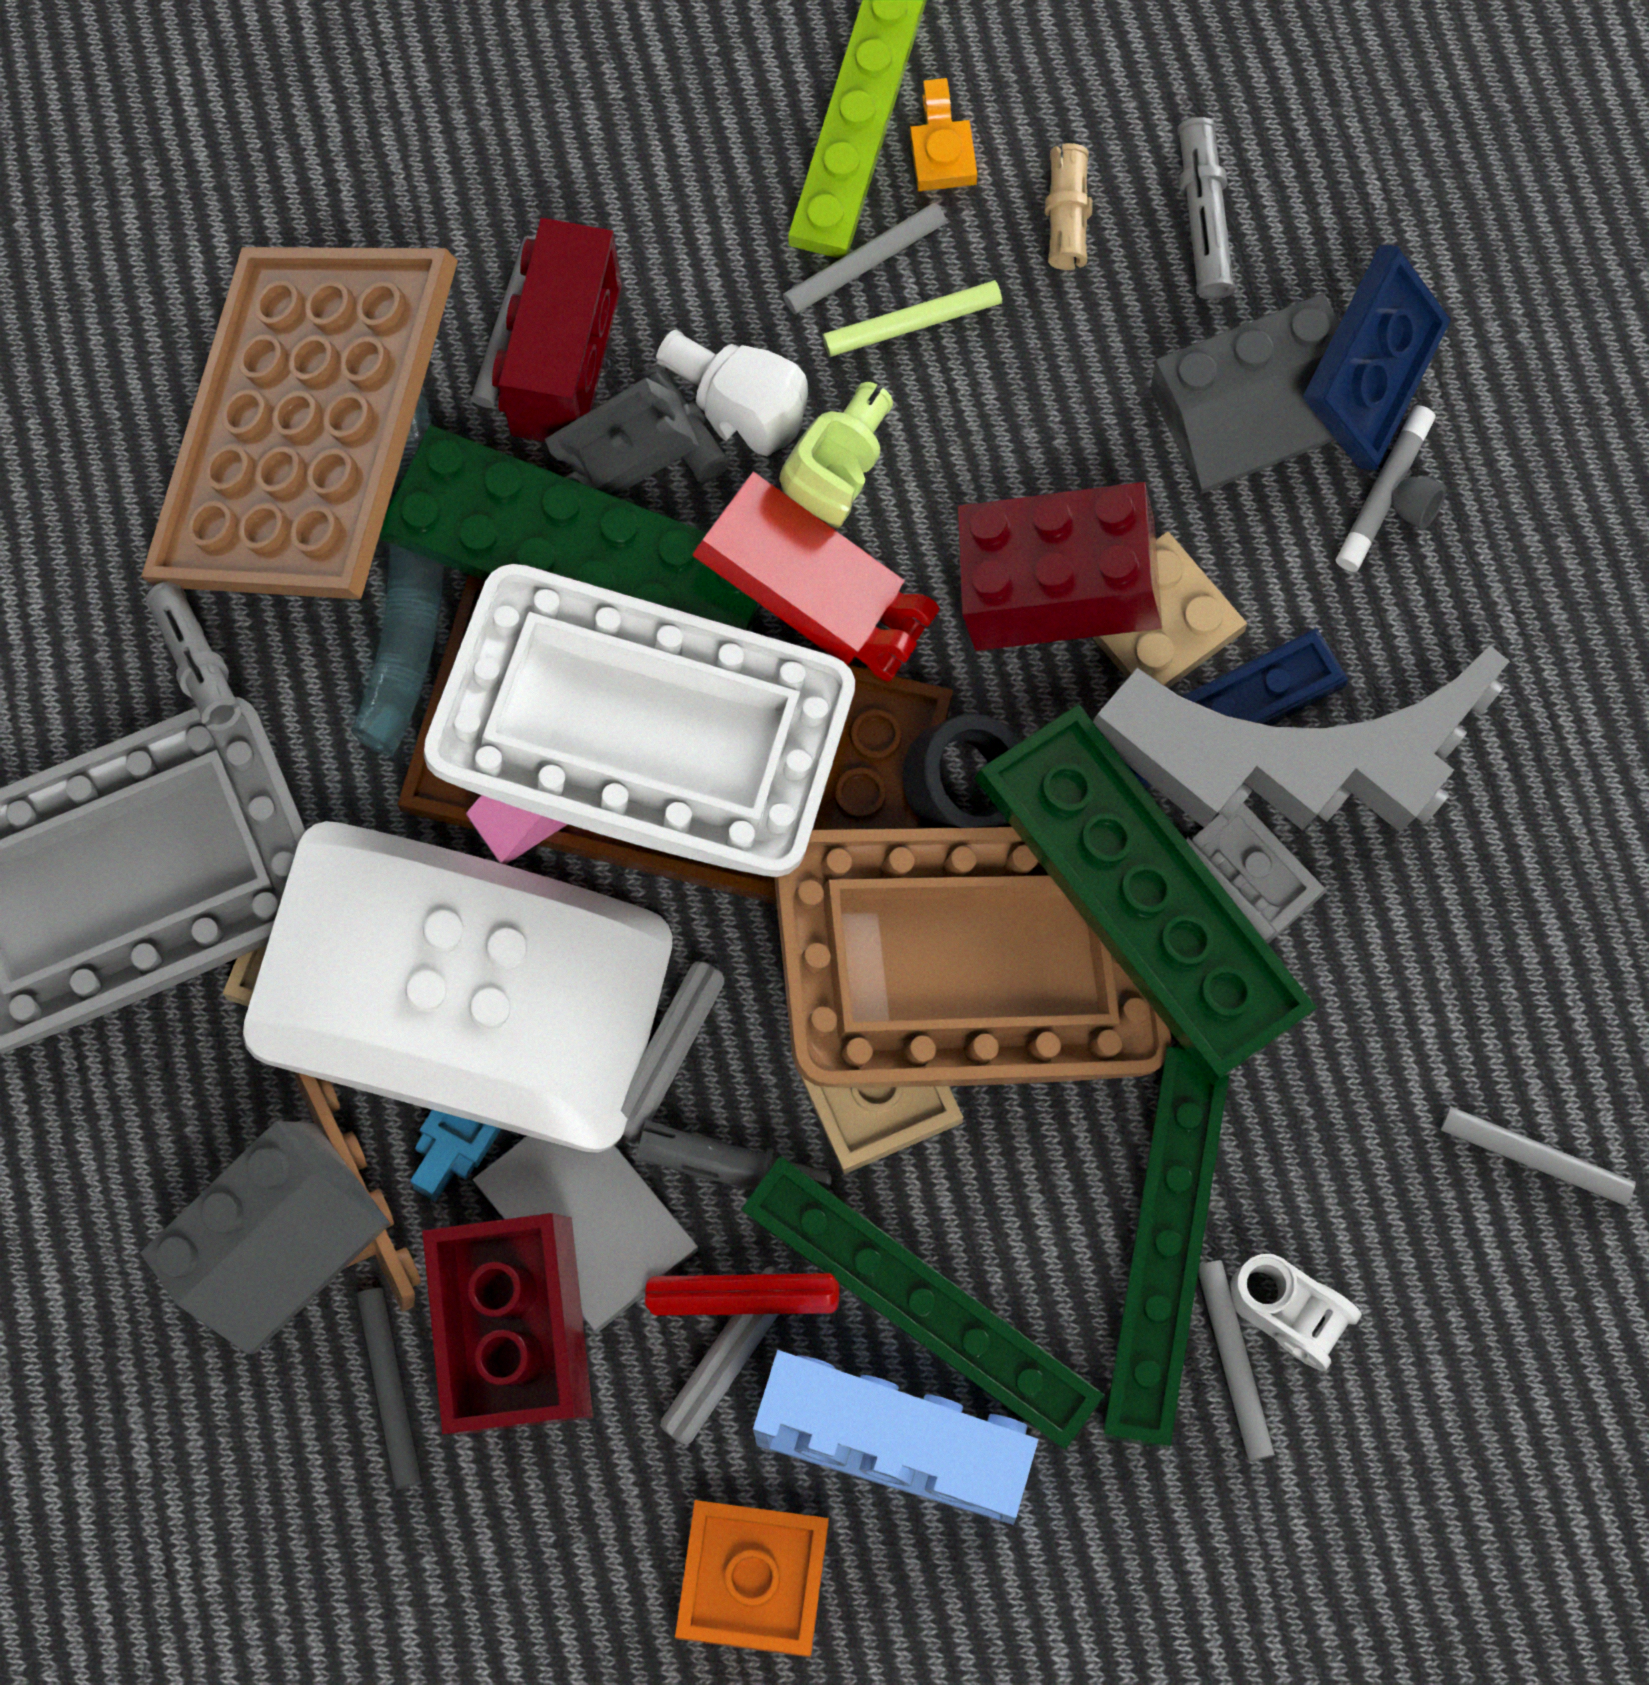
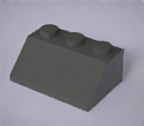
M1325 293L1155 360L1150 392L1200 494L1336 440L1302 398L1340 324Z
M275 1121L140 1254L176 1305L245 1353L255 1354L391 1223L316 1123Z

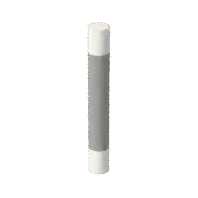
M1414 406L1336 558V563L1343 569L1351 572L1359 570L1392 504L1395 488L1405 479L1436 418L1434 412L1427 407Z

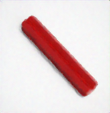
M830 1273L653 1276L646 1282L645 1306L655 1316L833 1313L838 1308L840 1290L838 1281Z

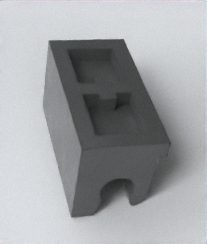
M648 378L642 379L545 439L550 453L560 461L564 460L573 472L565 478L614 497L699 447L678 394Z

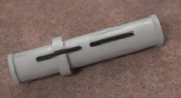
M1197 117L1183 121L1177 128L1178 136L1180 135L1184 169L1179 176V187L1181 193L1187 196L1197 280L1196 293L1203 299H1219L1231 295L1236 290L1235 282H1233L1228 241L1229 235L1222 191L1226 188L1228 182L1226 170L1219 166L1215 133L1217 130L1216 123L1210 118Z
M169 581L155 585L146 596V605L149 610L151 609L164 637V641L178 666L176 679L183 693L193 698L200 713L201 721L203 724L205 723L206 728L209 730L219 731L233 726L239 720L242 708L239 702L236 701L227 683L229 671L223 658L217 653L212 652L203 630L186 599L184 589Z

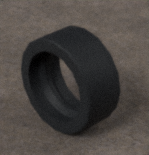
M963 714L925 729L910 744L903 763V790L911 811L926 828H994L1009 825V822L991 799L988 807L976 814H968L958 809L946 795L940 780V758L944 748L949 743L957 740L965 741L976 747L987 763H990L1020 743L1007 726L987 715Z

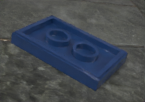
M1379 245L1302 397L1356 466L1361 469L1376 470L1451 321L1397 245Z

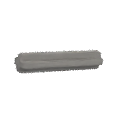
M696 961L687 972L642 1056L621 1108V1112L628 1119L623 1133L624 1136L639 1140L642 1136L646 1120L651 1121L724 985L723 973L707 963Z
M769 1266L765 1268L761 1274L785 1273H783L777 1268ZM739 1314L731 1317L661 1419L660 1426L664 1432L686 1445L693 1441L779 1314Z

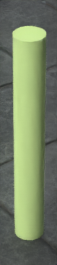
M994 280L824 333V345L829 357L836 356L1002 304L1001 292L997 282Z

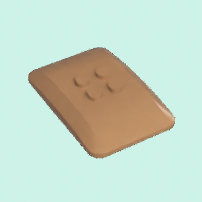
M1012 827L812 830L804 858L799 867L787 875L774 877L792 1057L795 1067L801 1076L816 1086L837 1088L937 1087L1112 1079L1152 1074L1165 1062L1167 1046L1171 1047L1170 1030Z

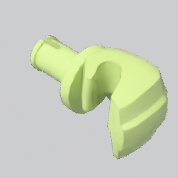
M864 382L859 385L854 397L843 413L830 411L821 414L815 419L794 447L780 473L779 479L783 493L833 529H838L842 526L851 512L852 502L864 486L865 477L863 473L868 472L880 457V445L873 433L884 416L893 407V400L887 390L882 388L872 405H869V398L878 385L872 382Z

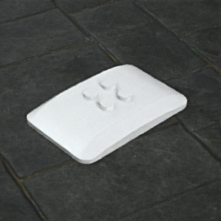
M510 564L501 566L491 572L485 581L426 736L424 759L427 768L436 777L448 783L550 819L681 857L758 875L779 877L787 875L798 868L804 858L854 695L855 678L851 669L842 660L828 654L526 565Z
M325 821L315 824L305 831L298 843L244 1020L243 1040L246 1049L255 1059L271 1066L581 1151L598 1153L613 1147L619 1142L624 1133L628 1119L621 1112V1108L632 1078L647 1048L672 950L673 936L669 925L660 915L594 891L439 846L362 827Z

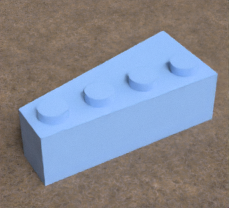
M777 1350L753 1427L758 1447L1014 1525L1039 1440L1026 1435L1028 1428L1026 1424L996 1414H989L988 1420L985 1421L962 1413L963 1405L952 1400L925 1394L924 1399H920L898 1391V1385L884 1379L869 1375H861L859 1378L836 1370L833 1365L803 1355L795 1356Z

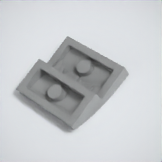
M1244 802L1229 820L1223 815L1218 814L1192 840L1186 839L1267 944L1327 892L1322 884Z

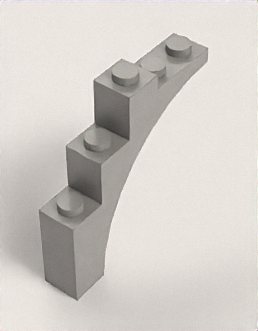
M1489 646L1456 679L1420 702L1371 721L1329 728L1273 727L1228 717L1177 695L1136 668L1097 714L1093 723L1129 767L1204 828H1206L1218 812L1229 820L1254 790L1301 830L1317 815L1328 822L1352 793L1397 831L1401 832L1415 818L1426 824L1448 798L1449 794L1440 787L1454 769L1446 764L1444 760L1467 733L1458 724L1470 709L1480 716L1499 695L1504 686L1496 678L1510 661L1492 646Z

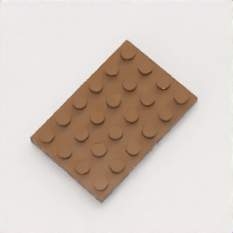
M242 247L141 575L143 579L153 586L169 581L181 586L182 589L347 599L362 598L458 262L446 248Z

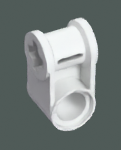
M1260 1254L1250 1258L1232 1276L1229 1284L1235 1311L1242 1318H1245L1274 1338L1294 1357L1320 1371H1326L1331 1364L1328 1354L1347 1325L1357 1324L1362 1315L1359 1309L1344 1296L1316 1282L1285 1259L1274 1254ZM1254 1272L1264 1273L1275 1281L1278 1288V1297L1275 1303L1262 1304L1250 1296L1247 1289L1249 1274ZM1324 1316V1322L1322 1323L1317 1333L1313 1337L1312 1332L1316 1328L1321 1318Z

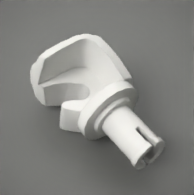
M678 330L671 331L662 341L656 355V359H658L656 363L698 386L697 406L705 411V416L722 439L727 441L737 430L754 452L764 456H768L780 448H785L795 439L802 426L808 397L806 376L795 363L768 350L744 345L738 347L737 345L730 344L724 347L718 354H715L685 337Z

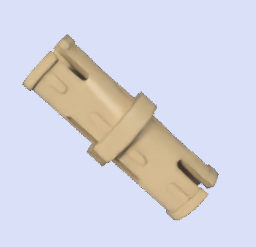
M1066 143L1062 144L1063 158L1061 157V148L1058 146L1050 150L1051 187L1050 194L1045 198V215L1050 216V252L1048 263L1057 269L1074 270V257H1076V265L1081 268L1087 264L1086 228L1087 219L1092 215L1093 200L1091 197L1087 198L1089 151L1082 145Z

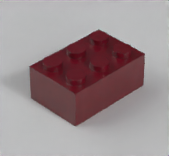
M541 217L535 240L527 238L523 246L520 273L526 276L522 294H512L509 301L506 329L512 331L508 349H499L497 351L492 371V385L500 389L498 408L499 412L506 413L511 436L546 442L545 439L592 410L622 283L613 230Z
M1145 482L958 506L962 615L975 651L1162 629L1155 520Z
M546 1213L423 1230L442 1434H471L593 1418L572 1218L556 1213Z

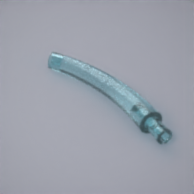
M422 388L387 511L429 425H431ZM388 543V585L382 632L371 678L351 732L360 742L372 750L386 756H394L415 710L430 663L440 615L444 565Z

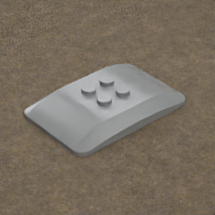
M235 697L242 708L241 716L233 726L225 730L215 731L206 728L205 723L203 724L201 721L200 713L196 707L0 788V1053L30 1044L110 1013L268 944L296 849L306 829L261 719L249 702Z

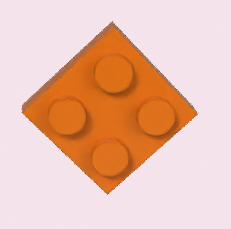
M695 1500L675 1638L678 1640L811 1658L829 1518Z

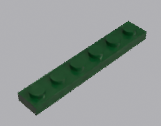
M1168 1046L1162 1069L1102 1434L1104 1438L1169 1449L1171 1446L1229 1081L1228 1074L1212 1085L1186 1050Z
M780 1156L741 1208V1212L822 1272L834 1275L841 1286L1063 1450L1068 1448L1104 1397L1102 1392Z

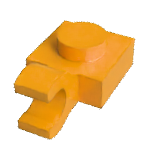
M947 78L924 80V95H922L926 125L910 127V141L917 191L977 185L978 174L970 120L952 122Z

